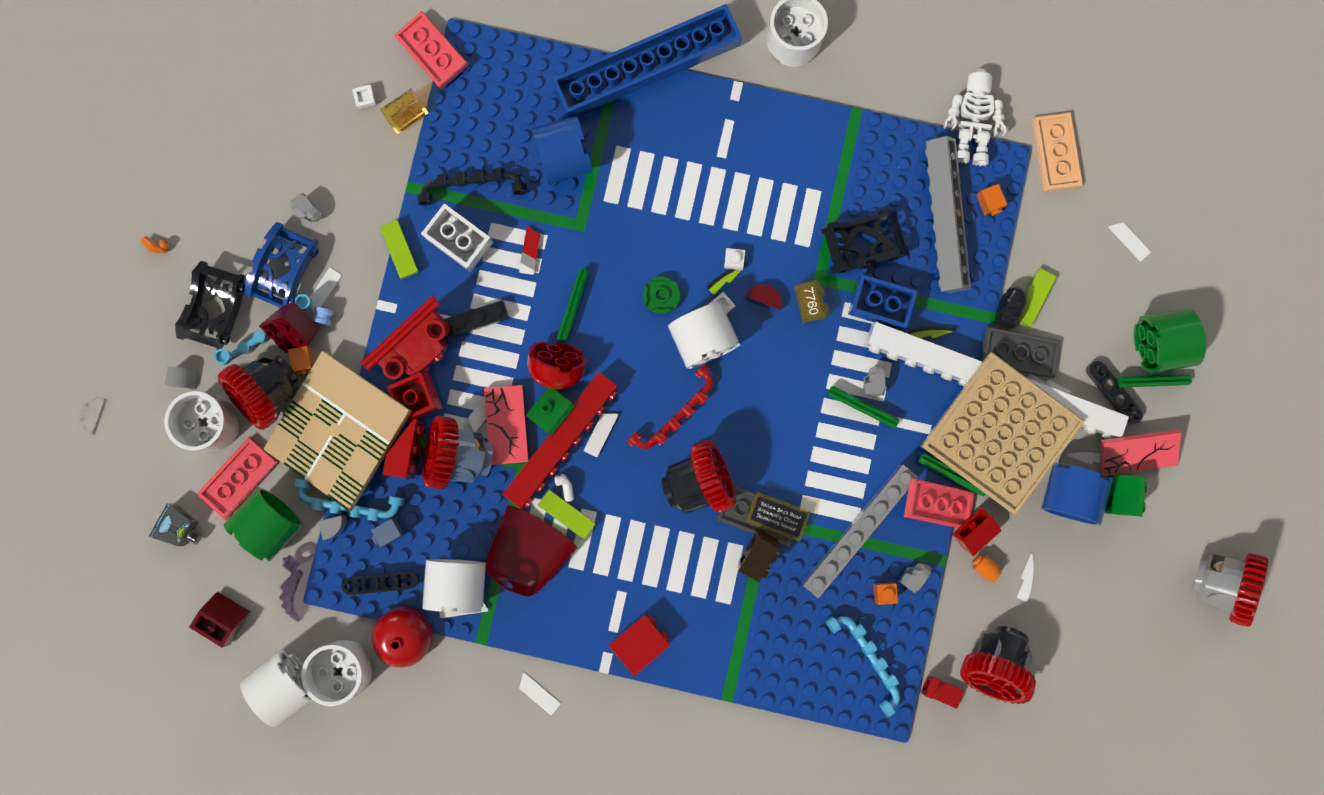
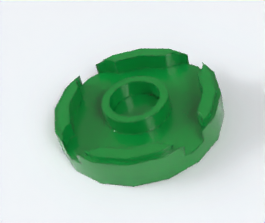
M655 277L644 287V304L648 310L655 314H668L675 310L680 302L681 293L679 286L669 277Z

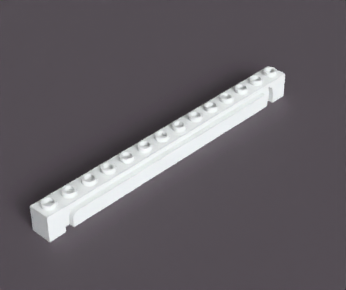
M878 322L871 325L864 345L869 347L868 350L873 353H885L889 359L896 361L901 359L908 366L916 367L917 365L922 367L924 372L930 374L936 372L941 374L940 377L945 380L952 381L954 379L959 381L958 384L962 386L966 385L982 363V361ZM1030 380L1083 419L1085 422L1081 427L1084 428L1085 432L1102 434L1104 439L1120 438L1123 436L1129 416Z

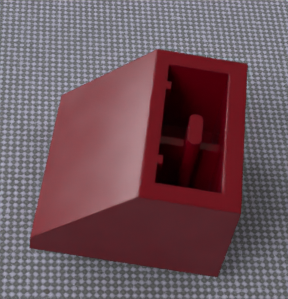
M295 302L282 306L259 326L285 353H288L289 349L309 345L320 330Z
M218 591L198 611L189 628L223 648L231 645L251 611Z

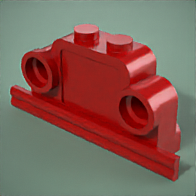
M432 295L361 361V364L369 371L378 363L382 367L385 376L389 379L400 378L406 373L410 376L419 372L427 373L431 369L430 365L433 362L438 363L445 357L443 353L447 350V343L443 338L449 334L450 327L436 309L441 305L440 302Z

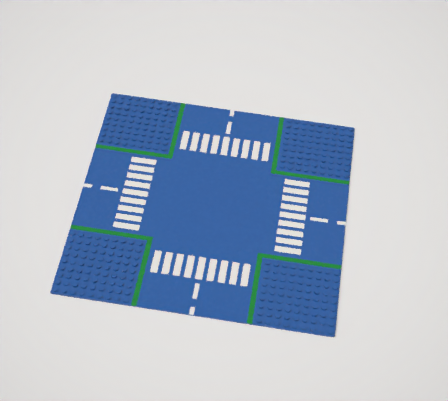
M449 19L444 37L465 59L469 66L442 90L434 81L432 82L398 218L419 273L401 280L391 254H389L364 358L432 295L440 302L441 305L436 309L444 319L501 300L505 302L510 319L445 340L447 343V350L443 353L445 357L438 363L433 362L430 365L431 369L427 372L430 373L443 409L419 419V421L424 422L426 433L421 438L420 443L423 449L421 456H418L417 464H419L418 475H415L414 479L382 475L385 455L356 503L358 506L388 511L392 504H388L389 496L405 498L404 506H399L398 512L391 517L396 518L405 535L385 547L377 546L372 540L371 536L373 533L371 530L391 518H379V522L367 520L368 515L361 514L360 518L348 516L349 512L342 511L341 514L330 513V508H326L323 520L346 515L347 523L343 532L333 539L322 540L320 531L303 602L373 620H379L386 612L395 607H411L420 611V614L430 622L434 634L903 743L908 742L953 527L904 517L907 491L819 598L814 596L801 583L899 465L906 466L918 476L919 480L961 489L960 484L919 463V458L923 453L936 458L922 448L921 444L964 386L959 385V381L954 379L952 381L945 380L940 377L941 374L936 372L934 374L924 372L923 368L917 365L916 367L908 366L901 359L897 361L889 359L885 353L880 352V354L869 351V347L864 345L871 325L874 322L848 315L858 278L862 274L916 290L918 292L908 327L902 332L910 334L911 329L930 326L956 328L957 331L936 338L927 336L921 339L980 361L985 327L994 328L995 314L1000 302L1031 148L1027 145L990 138L989 143H987L988 152L986 153L989 155L988 164L986 166H975V164L972 165L973 155L977 153L978 143L975 142V138L968 141L969 162L967 164L958 163L971 289L954 293L941 292L938 283L940 276L937 268L936 236L933 230L934 217L931 211L932 197L929 192L930 177L927 173L928 158L926 157L925 149L927 148L926 141L944 136L956 139L957 148L959 144V130L951 131L950 128L944 129L941 126L683 70L577 116L593 172L549 185L532 128L568 118L554 88L552 78L610 53L462 20ZM504 168L505 172L518 174L522 182L527 184L528 193L525 195H514L512 193V185L515 184L513 180H505L500 183L492 181L482 185L475 183L464 187L433 188L429 191V194L433 195V204L429 206L418 205L417 196L421 194L423 186L429 181L437 180V175L447 174L448 179L456 178L457 172H466L467 177L475 176L474 172L476 170H485L486 174H493V169ZM999 184L1007 206L998 215L992 216L989 214L984 216L976 195L981 190ZM443 204L449 206L488 235L493 241V244L471 272L421 235ZM884 209L897 211V219L904 243L910 255L888 263L886 261L882 263L875 262L876 266L862 270L858 268L847 273L832 274L830 267L833 266L825 234L821 233V229L826 228L828 223L835 221L847 223L878 215V212ZM890 219L880 223L882 228L888 225L887 230L883 233L885 236L893 232ZM527 226L540 234L533 275L519 272ZM859 232L852 240L850 247L861 250L865 257H869V249L877 239ZM835 233L836 238H842L841 234ZM893 235L889 239L894 243L896 248H898L895 236ZM882 243L875 247L877 253L882 252L881 248H879L883 245ZM726 248L745 250L744 263H746V266L743 268V271L741 270L731 283L726 282L715 295L712 294L706 287L721 274L730 270L724 268ZM850 251L848 252V253H853V254H852V258H853V259H857V254H856V253L850 252ZM580 268L589 271V275L567 342L557 339L578 271ZM659 276L672 279L679 286L681 293L680 302L676 309L664 315L655 314L648 310L643 300L644 287L651 279ZM762 284L770 285L781 295L782 309L781 311L746 299L745 296L755 286ZM811 287H813L814 293L808 292V291H804V290L812 291V288H811ZM724 292L736 306L727 314V317L740 346L706 363L711 368L709 372L713 378V386L707 393L709 398L702 405L698 402L693 407L696 411L689 418L684 416L680 420L682 425L675 432L670 430L666 434L668 439L662 445L657 443L650 449H640L636 445L631 447L626 441L636 431L642 435V441H649L705 385L704 377L699 379L694 374L702 365L691 369L686 368L668 325L696 309L709 305L710 302ZM814 301L812 308L818 309L817 314L809 313V310L812 309L808 307L809 302ZM813 309L810 312L816 313L817 309ZM544 341L545 344L556 345L557 341L572 345L583 352L582 356L584 359H587L584 375L576 385L567 389L555 390L574 404L597 373L600 372L618 387L616 389L618 394L612 401L608 400L605 403L606 409L602 414H618V417L598 457H595L585 452L584 448L601 415H596L592 420L594 422L593 426L588 432L584 430L580 435L582 440L579 444L569 449L570 455L564 462L560 461L556 466L558 468L557 472L552 477H547L544 481L546 485L540 493L536 491L532 496L534 501L528 508L524 507L522 510L531 513L562 532L578 548L564 562L548 583L538 593L530 597L504 589L485 569L483 602L488 611L440 618L439 611L423 609L426 560L454 559L486 563L489 550L507 505L517 507L502 494L527 462L491 465L488 475H480L473 483L450 480L444 489L426 487L422 479L423 453L431 423L437 416L451 417L458 422V429L473 431L468 417L485 397L484 388L523 385L528 456L530 460L549 434L526 416L547 389V387L537 383L529 374L527 368L529 349L533 344ZM378 363L369 371L362 365L359 374L388 395L387 386L410 377L406 373L400 378L389 379L385 376L382 367ZM875 365L884 366V395H863L864 377L868 375L870 368ZM835 386L898 418L899 423L897 427L892 428L828 396L830 387ZM485 420L476 432L481 433L484 436L485 442L488 443L487 423ZM410 423L404 424L398 436L391 445L390 449L393 447V445L396 443L399 437L403 434L406 428L410 425ZM706 440L714 442L725 460L734 486L800 509L802 513L806 514L799 537L793 536L790 547L779 544L780 548L778 551H780V554L775 562L771 561L767 577L765 579L762 578L760 582L738 571L739 559L754 534L717 521L718 512L714 511L710 505L686 514L678 508L673 509L666 499L662 487V478L666 476L668 466L692 457L690 454L691 448L699 442ZM556 475H566L572 484L574 500L566 502L596 523L585 540L538 506L548 490H551L565 501L562 485H555L554 477ZM918 563L927 564L931 567L932 571L916 594L898 582L908 567H914ZM414 571L420 578L418 585L411 589L347 595L342 590L343 581L346 578L355 576ZM408 574V578L400 579L399 587H402V582H409V585H411V582L415 581V579L411 578L410 574ZM388 576L385 583L388 587H393L396 581L394 577ZM508 576L510 580L514 581L513 576ZM369 578L366 582L367 588L374 589L376 581ZM351 581L350 584H347L351 591L356 587H361V591H363L361 583L353 584ZM502 581L505 586L513 588L508 582ZM873 583H896L898 604L878 605L874 603ZM643 614L647 616L652 615L658 623L656 627L660 632L664 630L671 638L669 640L670 646L638 674L633 676L611 650L609 643ZM831 616L834 618L846 616L851 618L856 625L861 624L867 633L864 635V638L867 642L871 640L877 648V651L874 652L877 658L882 657L888 665L885 669L888 675L893 674L897 678L899 684L896 687L900 694V701L894 709L895 714L888 718L879 706L885 700L888 702L892 700L891 692L886 688L880 675L873 668L871 661L862 651L860 644L851 634L849 627L841 624V630L835 634L830 630L825 620Z

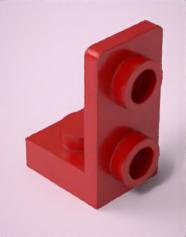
M927 675L920 693L930 699L938 700L957 709L964 691Z

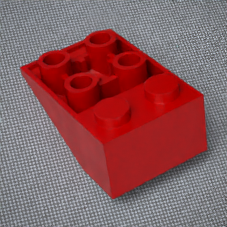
M413 419L386 454L382 475L414 479V476L418 475L419 464H417L418 456H421L423 449L420 443L421 438L426 433L424 422Z

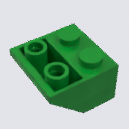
M1108 475V477L1113 478L1105 514L1143 517L1146 509V503L1144 502V494L1147 492L1146 477Z

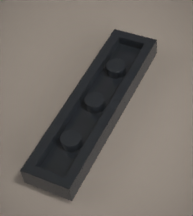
M504 300L445 318L444 320L448 323L450 331L443 339L453 338L509 320Z

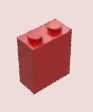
M643 614L609 643L611 650L633 676L638 674L670 646L669 640L671 638L664 630L660 632L656 627L658 623L652 615L647 616Z

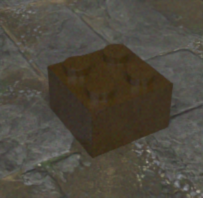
M757 528L739 559L738 571L757 582H760L762 578L765 579L770 571L769 565L771 561L775 562L780 554V551H778L780 548L778 539Z

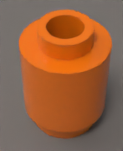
M979 554L972 561L974 564L972 568L987 581L994 582L1002 574L1000 566L986 554L982 556Z

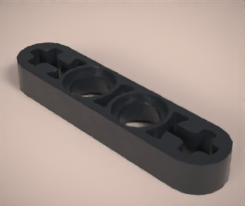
M1100 361L1090 363L1086 368L1087 375L1118 413L1130 416V412H1135V419L1128 418L1127 423H1139L1143 418L1141 409L1126 390L1118 386L1117 379L1107 366ZM1098 366L1100 368L1098 370L1099 373L1094 374V367ZM1102 375H1106V377L1102 378L1100 381L1098 380V378H1101ZM1106 380H1110L1113 383L1111 390L1105 389L1104 382ZM1118 395H1122L1125 398V403L1122 406L1116 402Z
M414 571L355 576L346 578L343 581L342 590L347 595L411 589L418 585L420 578ZM408 574H410L411 578L415 579V581L411 582V585H409V582H402V587H399L400 579L408 578ZM388 576L394 577L396 581L393 587H388L385 583ZM369 578L376 581L374 589H369L366 586ZM351 581L353 584L361 583L363 591H361V587L353 588V591H351L347 584H350Z

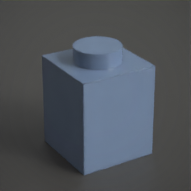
M391 518L371 530L373 533L371 536L372 540L380 547H385L405 535L396 518Z

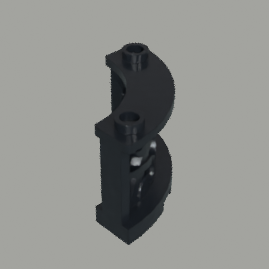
M884 209L879 211L878 215L847 223L835 221L828 223L826 228L821 229V233L825 234L833 266L830 267L832 274L847 273L858 268L862 270L876 266L875 262L882 263L886 261L888 263L910 255L904 243L897 219V211ZM890 219L893 232L885 236L883 233L887 230L888 225L882 228L880 223ZM859 232L877 239L869 249V257H865L861 250L850 247L852 240ZM835 233L841 234L842 238H836ZM893 235L895 236L898 248H896L894 243L889 239ZM882 243L883 245L879 247L881 248L882 252L877 253L875 251V247ZM850 251V252L856 253V254H857V259H853V258H852V254H853V253H848V252Z
M200 261L191 272L192 278L189 294L193 296L190 305H185L181 316L175 323L176 338L181 340L185 338L215 347L218 350L222 349L224 345H228L230 341V334L242 302L245 275H236L208 266L207 262ZM208 275L216 277V281L208 277ZM222 279L233 283L232 291L228 290L230 284H224L221 288ZM206 288H208V291L212 290L209 295H205ZM218 293L224 304L225 311L218 317L209 320L207 310L201 305L203 301L213 299ZM199 312L203 314V322L201 317L197 319ZM208 327L209 333L213 335L216 329L219 330L218 334L216 335V338H212L205 335L206 329ZM191 329H200V332H199V333H196V332H193V331H190V330H191Z

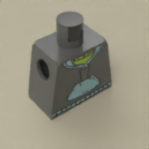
M167 503L149 537L175 546H185L188 541L195 545L198 544L202 534L195 531L198 524L195 518L177 504Z

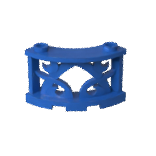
M276 222L265 235L266 243L263 245V248H258L251 263L255 265L252 273L247 274L243 295L249 298L252 296L281 308L284 305L295 302L302 276L311 260L317 257L319 248L317 239L311 240L283 228L284 224ZM283 238L288 239L291 242L288 244ZM296 244H300L307 248L304 251V253L300 254L299 250L302 249V247H295L294 249H292V247ZM278 248L280 252L273 254L274 249ZM287 254L291 271L280 278L274 279V272L267 264L268 260L279 259ZM265 270L269 273V281L268 276H262ZM259 288L268 289V293L259 290ZM274 288H276V292L280 296L281 290H285L284 300L273 295Z

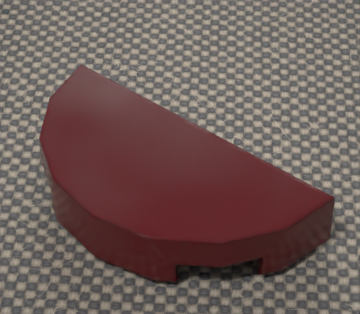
M762 284L755 286L745 296L746 299L781 311L782 309L781 295L770 285Z

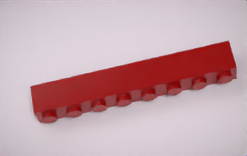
M598 372L575 401L573 410L552 436L549 435L502 495L520 509L528 508L534 501L532 496L536 491L540 493L545 487L546 483L544 481L547 477H552L557 472L558 468L556 466L560 461L564 462L570 455L569 449L572 446L576 447L582 440L580 435L583 431L586 430L588 432L593 426L594 422L592 420L596 415L600 416L606 409L605 403L608 400L612 401L618 394L616 391L617 385Z

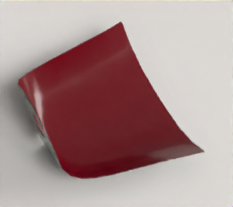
M507 505L487 556L486 571L504 589L530 597L538 593L578 547L566 535L540 518L520 508ZM508 576H513L514 581L510 580ZM502 581L508 582L513 588L505 586Z

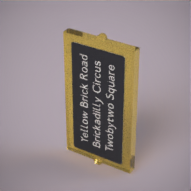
M756 492L753 503L749 506L750 511L746 522L800 542L804 529L807 528L806 524L811 511Z

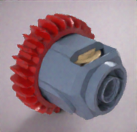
M437 416L431 423L423 453V483L426 487L444 489L450 480L473 483L480 475L487 476L493 459L492 444L485 442L484 436L481 433L458 429V422L454 418Z

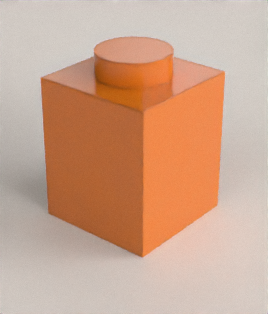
M999 184L981 190L976 195L984 216L989 214L992 216L998 215L1007 206Z
M304 346L289 349L288 353L292 369L299 376H307L315 363L312 348Z
M873 583L874 603L878 605L898 604L896 583Z

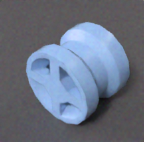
M315 306L314 311L316 313L312 317V321L331 326L330 318L333 316L334 311Z

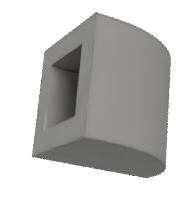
M168 366L165 385L195 389L198 371Z
M346 515L318 521L322 540L333 539L343 532L347 523Z

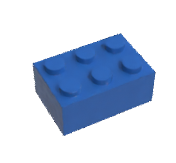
M862 274L858 278L848 315L874 323L878 322L904 331L908 327L918 291Z

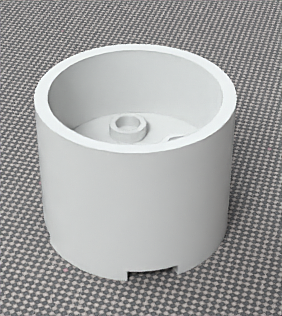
M781 0L774 7L769 22L766 43L769 52L781 64L791 67L802 66L819 53L828 27V18L823 6L817 0Z
M721 302L696 309L668 325L686 368L689 369L710 362L740 346Z
M198 391L187 392L175 398L169 405L164 419L165 430L170 440L178 447L192 451L215 452L223 450L233 443L240 429L238 411L229 400Z
M427 559L425 565L423 609L440 612L457 611V613L481 612L486 563L470 560Z
M338 640L316 649L307 657L302 667L301 681L305 692L313 701L324 706H337L352 699L368 686L372 678V659L369 652L361 644L352 640ZM340 667L343 668L342 674L338 673Z
M284 649L277 652L240 682L241 692L249 707L264 723L274 728L279 727L312 701L305 692L301 681L303 663L295 655L290 654L288 656L285 654Z

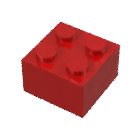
M419 372L387 386L389 395L412 411L405 422L407 424L411 423L413 419L419 420L443 409L430 373Z

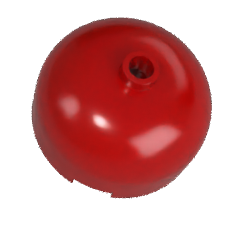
M541 341L530 347L527 368L531 377L540 385L551 389H567L576 385L584 375L587 359H584L581 350L572 345L557 341L556 345L545 344L544 341Z
M406 606L395 607L386 612L376 622L372 632V646L378 658L385 664L397 668L410 667L421 661L431 648L433 642V630L430 622L420 614V611Z

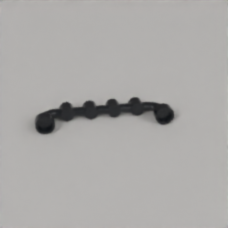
M504 168L493 169V174H486L485 170H476L474 172L475 176L467 177L466 172H457L456 178L448 179L447 174L437 175V180L429 181L423 186L421 194L417 196L418 205L429 206L433 204V195L429 194V191L433 188L464 187L475 183L482 185L492 181L500 183L505 180H513L515 182L512 185V193L514 195H525L528 193L527 184L522 182L518 174L505 172Z

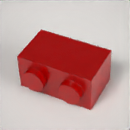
M980 508L952 534L960 546L974 556L1002 530L993 516Z

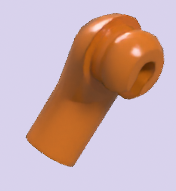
M148 236L141 239V244L150 252L166 253L169 250L170 243L166 240H160L159 244H157Z

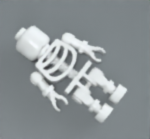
M977 69L968 75L967 92L964 97L960 94L953 97L952 107L948 110L949 116L943 126L945 129L947 123L951 121L953 125L951 131H953L956 127V117L959 116V113L962 117L971 121H961L958 125L959 144L957 146V157L960 164H967L969 162L970 152H968L969 145L967 144L972 138H975V142L978 143L977 153L973 155L972 165L986 166L988 164L989 155L986 154L988 152L987 143L990 140L989 132L992 129V125L980 122L988 120L993 112V121L995 122L993 129L994 137L998 134V128L1002 131V136L1006 133V126L1003 123L1005 118L1002 114L1003 103L999 99L994 101V97L989 95L992 89L993 77L985 69Z

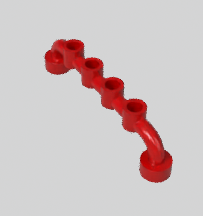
M704 363L694 373L699 379L704 377L705 385L649 441H642V435L636 431L626 442L631 447L636 445L640 449H650L657 443L662 445L668 439L666 434L670 430L675 432L682 425L680 420L684 416L689 418L696 411L693 407L698 402L702 405L709 398L707 393L713 386V378L709 372L711 368Z

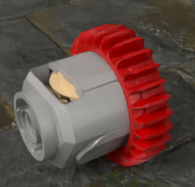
M1252 553L1247 554L1244 561L1216 554L1209 556L1208 561L1200 559L1192 591L1199 593L1198 599L1201 603L1230 611L1229 620L1232 623L1249 627L1256 614L1269 560L1267 557Z

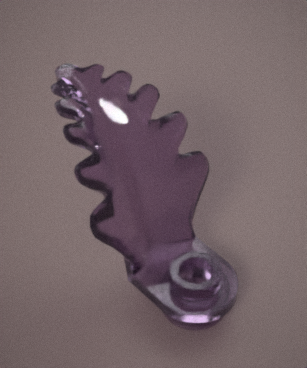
M288 555L286 558L283 557L282 566L291 575L281 584L280 589L283 593L279 596V599L283 601L281 607L285 609V613L290 615V618L296 622H299L300 618L295 611L294 599L303 572L298 568L301 564L294 557Z

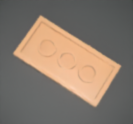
M1071 112L1034 117L1032 123L1044 192L1082 187L1083 181Z

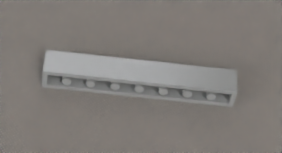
M944 136L926 141L927 148L925 149V154L928 158L927 173L930 177L929 192L932 197L931 211L934 217L933 230L936 236L935 249L938 256L937 268L940 276L938 283L941 292L954 293L970 290L971 283L956 139Z
M899 465L801 585L819 598L908 491L910 479H918V476L906 466Z

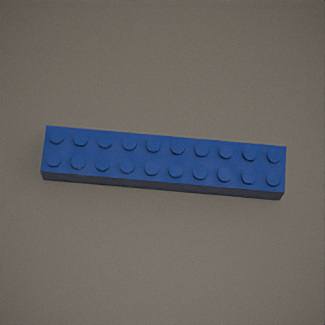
M724 4L552 78V81L567 117H576L741 46L742 36L727 4Z

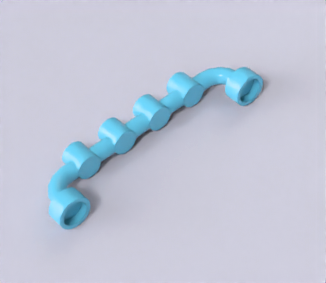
M300 294L295 298V303L305 312L311 308L312 299L306 294ZM257 331L254 333L253 338L247 342H240L237 349L232 352L218 349L214 354V360L218 364L227 365L231 360L242 354H250L253 351V346L258 343H266L269 337L264 331Z
M295 478L294 486L298 487L297 494L299 499L306 504H310L313 510L323 511V507L330 508V513L341 514L342 511L349 512L348 516L360 518L361 514L368 515L367 520L379 522V518L393 517L398 512L399 506H404L405 498L389 496L388 504H392L388 511L355 505L352 511H348L335 501L307 496L305 489H310L311 483L305 479Z
M831 616L825 620L834 634L841 630V624L849 627L851 634L858 641L862 651L869 658L873 668L880 675L884 685L892 694V700L890 702L887 700L879 704L880 708L888 718L894 715V709L900 701V694L896 687L899 682L893 674L888 675L885 669L888 667L886 661L882 657L878 659L874 652L877 651L875 644L871 640L867 642L864 638V635L867 634L861 624L856 625L851 618L846 616L838 618Z

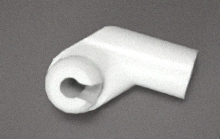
M564 474L556 475L554 477L555 485H562L565 501L574 500L572 484L567 476Z

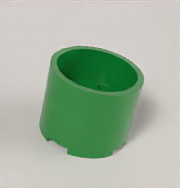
M1187 308L1139 317V324L1134 326L1135 350L1140 353L1143 360L1141 366L1146 372L1156 373L1193 367L1203 362L1206 353V337L1202 322L1194 310Z
M260 487L224 523L227 533L230 535L233 533L236 540L240 542L238 545L260 560L267 558L266 560L269 562L303 527L302 521L289 506L274 494Z

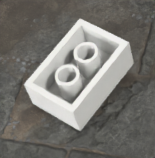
M443 204L421 233L426 240L469 272L473 270L493 244L492 239L446 204Z

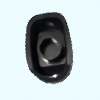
M1012 286L1005 291L995 314V321L998 325L1014 329L1020 324L1030 303L1025 289Z

